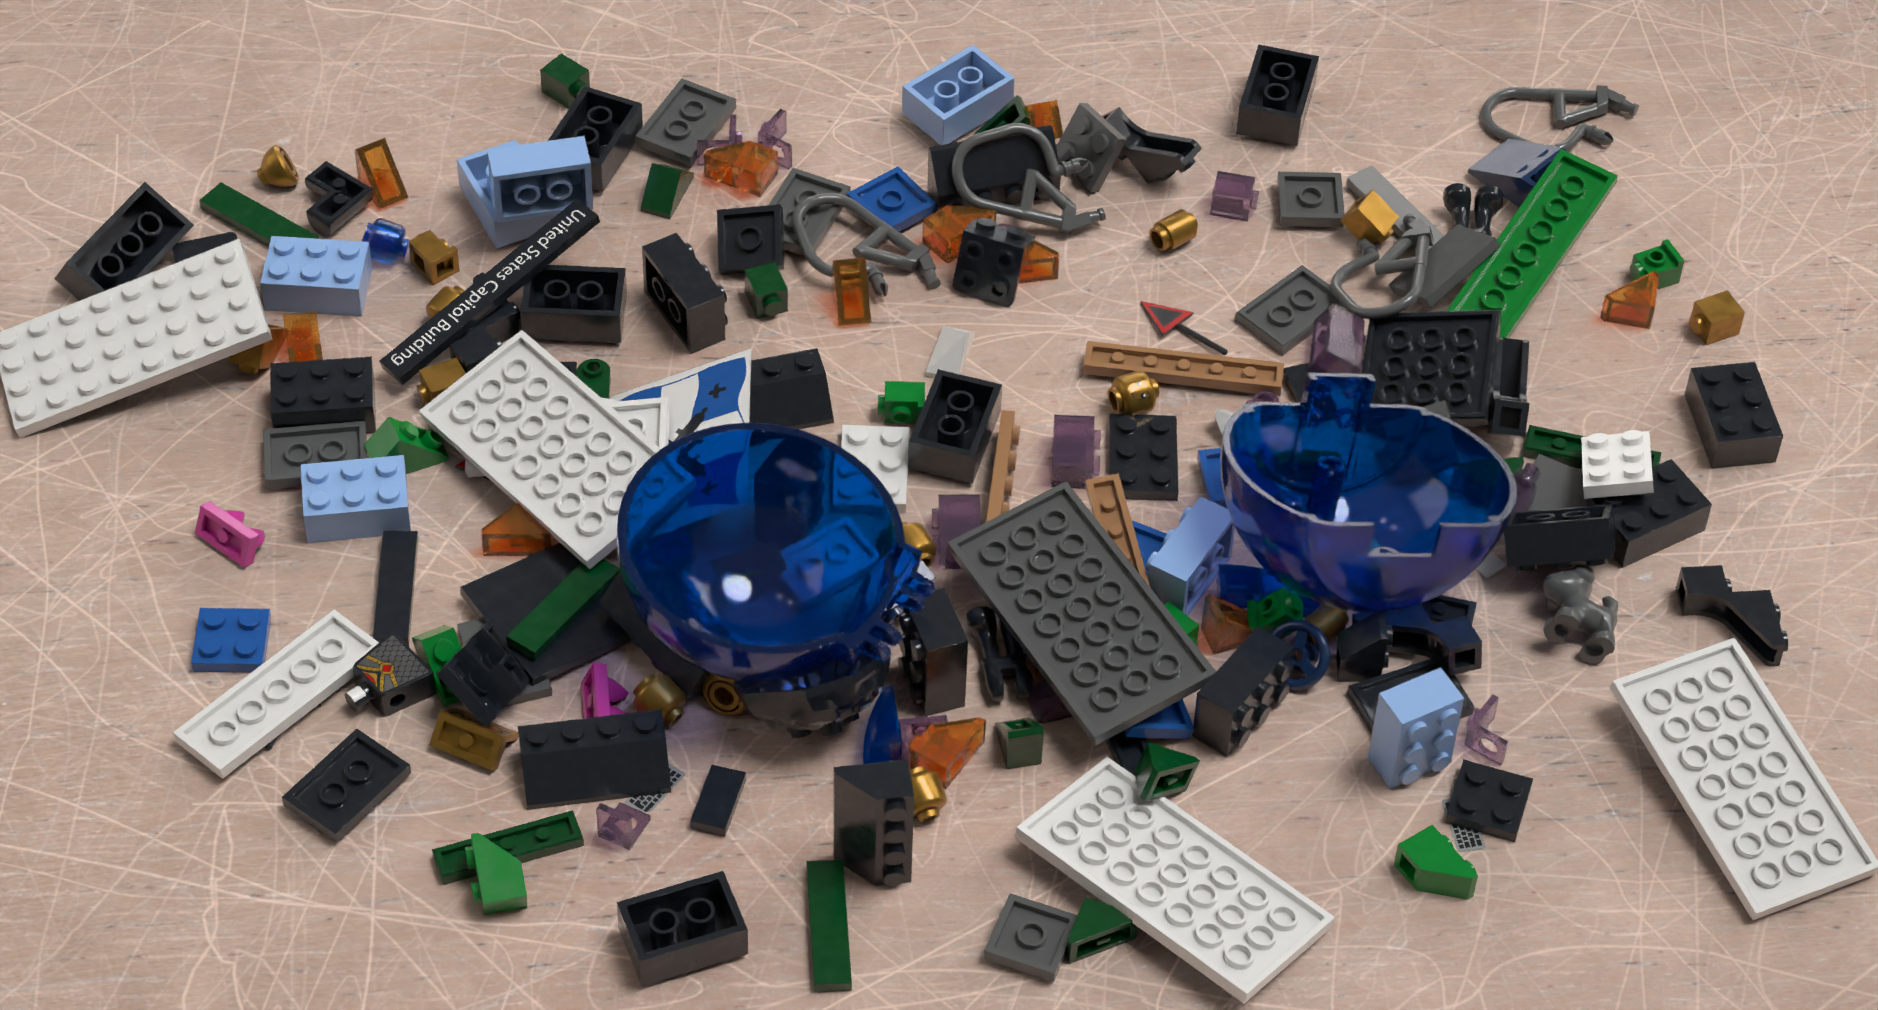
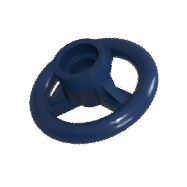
M1291 620L1276 627L1271 634L1280 639L1284 634L1297 630L1296 638L1292 645L1291 662L1295 668L1302 669L1308 677L1300 680L1288 678V684L1290 685V690H1304L1317 684L1325 675L1330 662V648L1326 637L1315 625L1303 620ZM1309 635H1311L1316 641L1319 648V654L1316 646L1313 643L1307 641ZM1299 649L1302 651V659L1300 661L1296 657ZM1318 656H1319L1318 665H1317V667H1315L1314 665L1317 663V661H1318Z

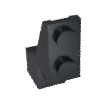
M1120 107L1102 115L1106 121L1127 139L1118 156L1119 159L1124 160L1128 158L1147 184L1159 178L1161 181H1165L1177 170L1180 173L1186 171L1196 162L1194 157L1202 149L1194 139L1149 132L1132 122Z
M482 272L476 275L473 278V283H475L479 278H481L484 275V273ZM506 299L477 323L468 334L450 344L451 359L457 357L465 373L469 372L501 347L502 342L512 338L519 332L518 320L521 318L516 304Z
M1499 337L1487 434L1523 438L1526 435L1530 404L1527 403L1526 395L1529 341Z
M1722 565L1681 567L1676 585V593L1682 616H1704L1721 622L1762 663L1767 666H1779L1783 652L1788 650V635L1786 631L1781 629L1780 607L1777 603L1774 604L1771 591L1732 592L1731 581L1725 578Z
M1418 599L1352 614L1353 625L1377 611H1385L1386 625H1392L1393 643L1391 647H1388L1389 652L1428 657L1437 662L1448 676L1481 669L1482 640L1467 616L1433 624Z

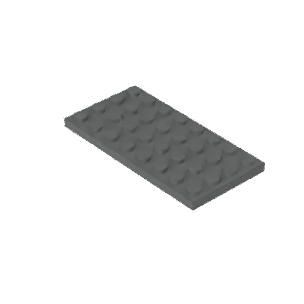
M1067 481L947 542L948 551L1095 746L1200 690L1209 679L1217 676L1216 670Z

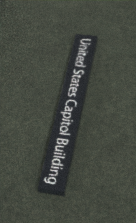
M574 200L379 361L382 368L404 385L419 370L423 369L450 347V344L456 342L600 223L598 214L580 200Z

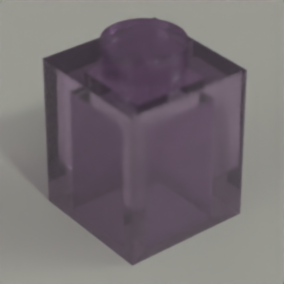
M1218 171L1212 193L1210 215L1248 222L1250 209L1256 210L1260 191L1254 190L1255 177Z

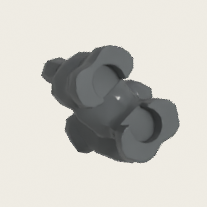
M1576 565L1571 569L1549 574L1543 580V592L1547 597L1546 607L1549 612L1556 613L1555 616L1547 619L1543 632L1549 641L1557 643L1565 641L1567 635L1573 630L1582 632L1586 642L1581 648V660L1589 664H1599L1605 656L1613 653L1615 650L1614 629L1618 620V601L1613 597L1605 596L1602 598L1603 606L1589 600L1592 592V583L1595 580L1594 572L1588 565Z

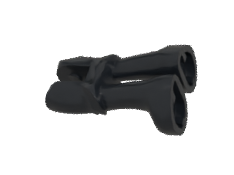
M1451 184L1443 192L1444 206L1452 215L1454 227L1458 224L1469 228L1471 190L1465 184ZM1484 186L1476 192L1473 204L1475 229L1473 230L1492 236V231L1490 230L1491 219L1503 205V193L1498 187Z
M979 606L969 610L965 615V624L968 632L979 641L984 657L981 659V665L985 675L987 690L992 701L1004 700L1003 679L1013 678L1017 699H1027L1030 691L1033 689V677L1030 670L1027 669L1026 656L1023 653V649L999 619L1000 631L1007 656L1000 658L995 612L987 606Z

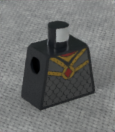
M393 631L354 664L353 674L356 687L345 693V699L355 712L371 703L382 715L389 716L436 694L434 672Z

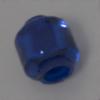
M383 218L376 219L373 224L368 222L362 241L369 242L371 259L387 265H393L398 260V257H406L409 248V239L405 238L406 228L403 225Z

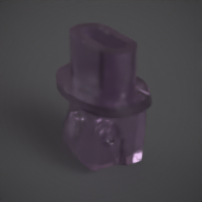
M1531 463L1525 465L1521 474L1515 473L1513 475L1514 482L1504 491V503L1511 512L1528 511L1534 501L1537 492L1536 482L1541 474L1538 467Z

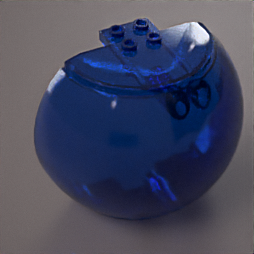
M1307 373L1301 402H1254L1244 404L1242 408H1239L1230 417L1223 431L1220 475L1224 500L1233 525L1252 556L1270 575L1295 593L1313 602L1351 612H1389L1413 607L1432 600L1460 584L1492 552L1511 518L1517 497V487L1514 476L1506 462L1480 437L1446 417L1434 412H1428L1426 408L1405 404H1371L1376 384L1372 374Z

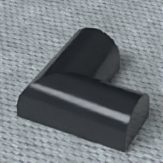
M325 161L305 178L306 187L322 197L306 213L312 228L324 237H329L370 203L375 195L373 188L328 161Z

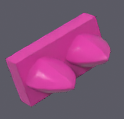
M211 501L200 505L195 534L242 567L254 563L256 549L262 545L265 539L263 530L249 528L243 524L244 512L223 510Z
M593 662L581 682L583 718L625 714L626 712L610 705V703L622 700L629 692L617 681L607 676V664Z

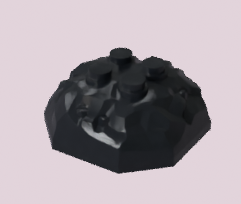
M877 640L817 643L768 658L733 682V687L746 709L752 713L755 719L764 721L770 729L786 728L792 738L805 737L816 729L820 731L821 736H833L842 731L841 725L843 723L858 720L860 718L859 712L870 708L875 698L884 690L891 658L889 650Z

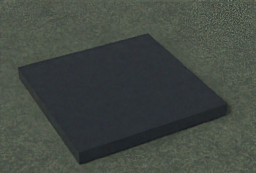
M1501 311L1404 312L1385 318L1369 319L1355 417L1357 428H1382L1380 421L1382 419L1444 400L1448 405L1453 426L1489 425L1502 320Z
M561 543L460 587V595L483 623L489 619L496 627L492 631L493 636L499 643L510 648L515 659L529 677L532 686L631 642L630 636L610 618L609 612L601 605L600 600L606 593L605 591L536 660L529 658L506 644V636L582 563Z

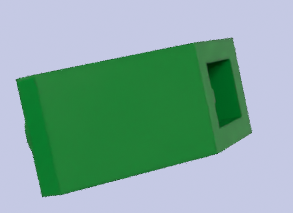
M388 417L364 443L370 458L404 455L406 474L443 463L449 458L443 446V439L437 432L430 429L425 430L414 426L408 421L402 422Z
M443 625L412 637L418 657L434 672L436 694L442 705L448 706L460 701L436 675L461 647L454 627Z
M1433 825L1398 844L1394 866L1415 890L1467 900L1474 896L1478 878L1474 866L1468 860H1464L1454 849L1451 840L1446 835H1441Z
M471 834V847H465L468 869H476L477 881L471 882L474 904H482L483 915L528 908L521 861L481 834Z

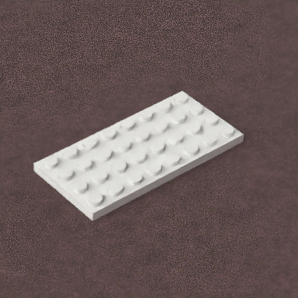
M237 239L1 331L0 373L15 431L22 438L255 347L273 338L244 247L240 239Z
M523 330L419 410L422 419L589 569L694 485L693 478L687 471Z
M1736 638L1612 681L1610 690L1752 920L1878 874L1877 858Z
M1109 757L1103 759L1016 827L1014 837L1104 903L1122 912L1133 921V924L1242 1003H1246L1330 930L1335 920L1333 915L1167 798L1161 797L1146 802L1139 798L1136 777Z

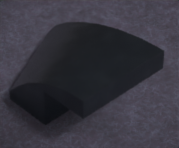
M490 619L453 654L436 674L484 727L492 722L502 708L520 694L530 682L529 677L515 659L510 648L498 643L493 636L492 631L496 627Z

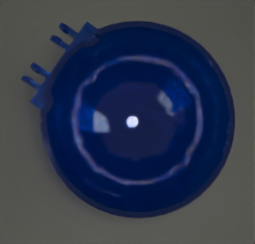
M735 423L709 427L690 433L663 447L649 458L634 475L621 501L617 523L618 560L624 585L637 613L649 630L672 653L694 667L721 678L747 683L782 682L815 673L838 660L852 667L860 653L873 659L875 658L877 661L885 662L892 654L890 647L887 645L895 647L902 640L901 632L883 621L895 603L910 609V611H914V613H918L925 606L924 598L921 596L929 597L936 589L930 579L917 572L922 551L905 543L903 524L898 509L891 495L877 476L854 455L840 446L803 430L767 423Z

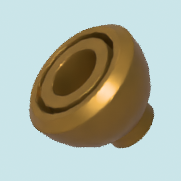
M272 146L265 153L261 167L256 170L264 186L272 184L277 187H290L298 184V172L292 160L281 146Z
M721 669L712 673L706 679L702 688L707 704L722 715L736 716L743 713L746 707L735 693L733 682L745 675V673L737 669Z

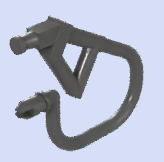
M1597 85L1596 90L1509 87L1493 93L1484 102L1480 116L1483 126L1494 137L1504 142L1507 139L1531 142L1495 124L1491 113L1499 102L1509 98L1553 100L1554 127L1557 129H1563L1574 123L1605 114L1608 108L1618 113L1621 110L1635 116L1639 105L1636 103L1632 104L1626 100V96L1608 89V86ZM1565 101L1595 102L1594 104L1566 113ZM1580 123L1565 141L1551 146L1562 147L1569 151L1584 135L1586 139H1592L1601 145H1611L1614 138L1609 132L1596 128V125L1590 126Z
M1011 123L977 133L964 140L955 151L952 160L954 184L961 197L977 209L1059 228L1058 232L1066 234L1089 226L1099 220H1106L1103 208L1075 215L1076 205L1042 174L1033 169H1026L1019 206L982 199L968 188L963 175V162L967 153L977 145L1013 134L1028 136L1040 146L1049 173L1054 178L1063 175L1068 177L1069 174L1081 172L1088 166V163L1080 166V162L1087 161V159L1080 157L1068 162L1062 161L1058 165L1053 147L1048 138L1031 125ZM1036 187L1062 210L1061 216L1032 209Z
M823 193L804 199L795 208L792 215L793 231L806 260L820 273L838 279L868 275L867 279L871 283L876 295L880 297L884 295L885 297L888 293V286L885 279H883V272L878 269L876 264L869 263L844 268L835 267L825 263L817 256L804 228L803 217L809 209L815 206L834 204L849 209L875 229L872 234L853 248L852 252L856 258L898 267L899 269L911 272L918 268L921 277L927 280L929 289H936L940 286L941 282L936 276V266L929 253L930 249L923 243L917 246L854 199L837 193ZM888 239L907 253V255L903 256L874 248L883 240Z
M1407 214L1403 218V224L1409 230L1398 239L1380 260L1376 246L1371 244L1366 238L1360 239L1361 241L1357 240L1356 248L1362 256L1337 270L1330 282L1332 295L1350 314L1362 319L1385 318L1410 307L1418 300L1423 291L1429 246H1433L1434 243L1431 226L1427 227L1420 219L1416 220L1412 214ZM1416 248L1415 257L1399 259L1407 249ZM1372 263H1375L1376 275L1414 270L1411 290L1403 298L1382 307L1366 308L1357 305L1342 289L1341 285L1350 274Z

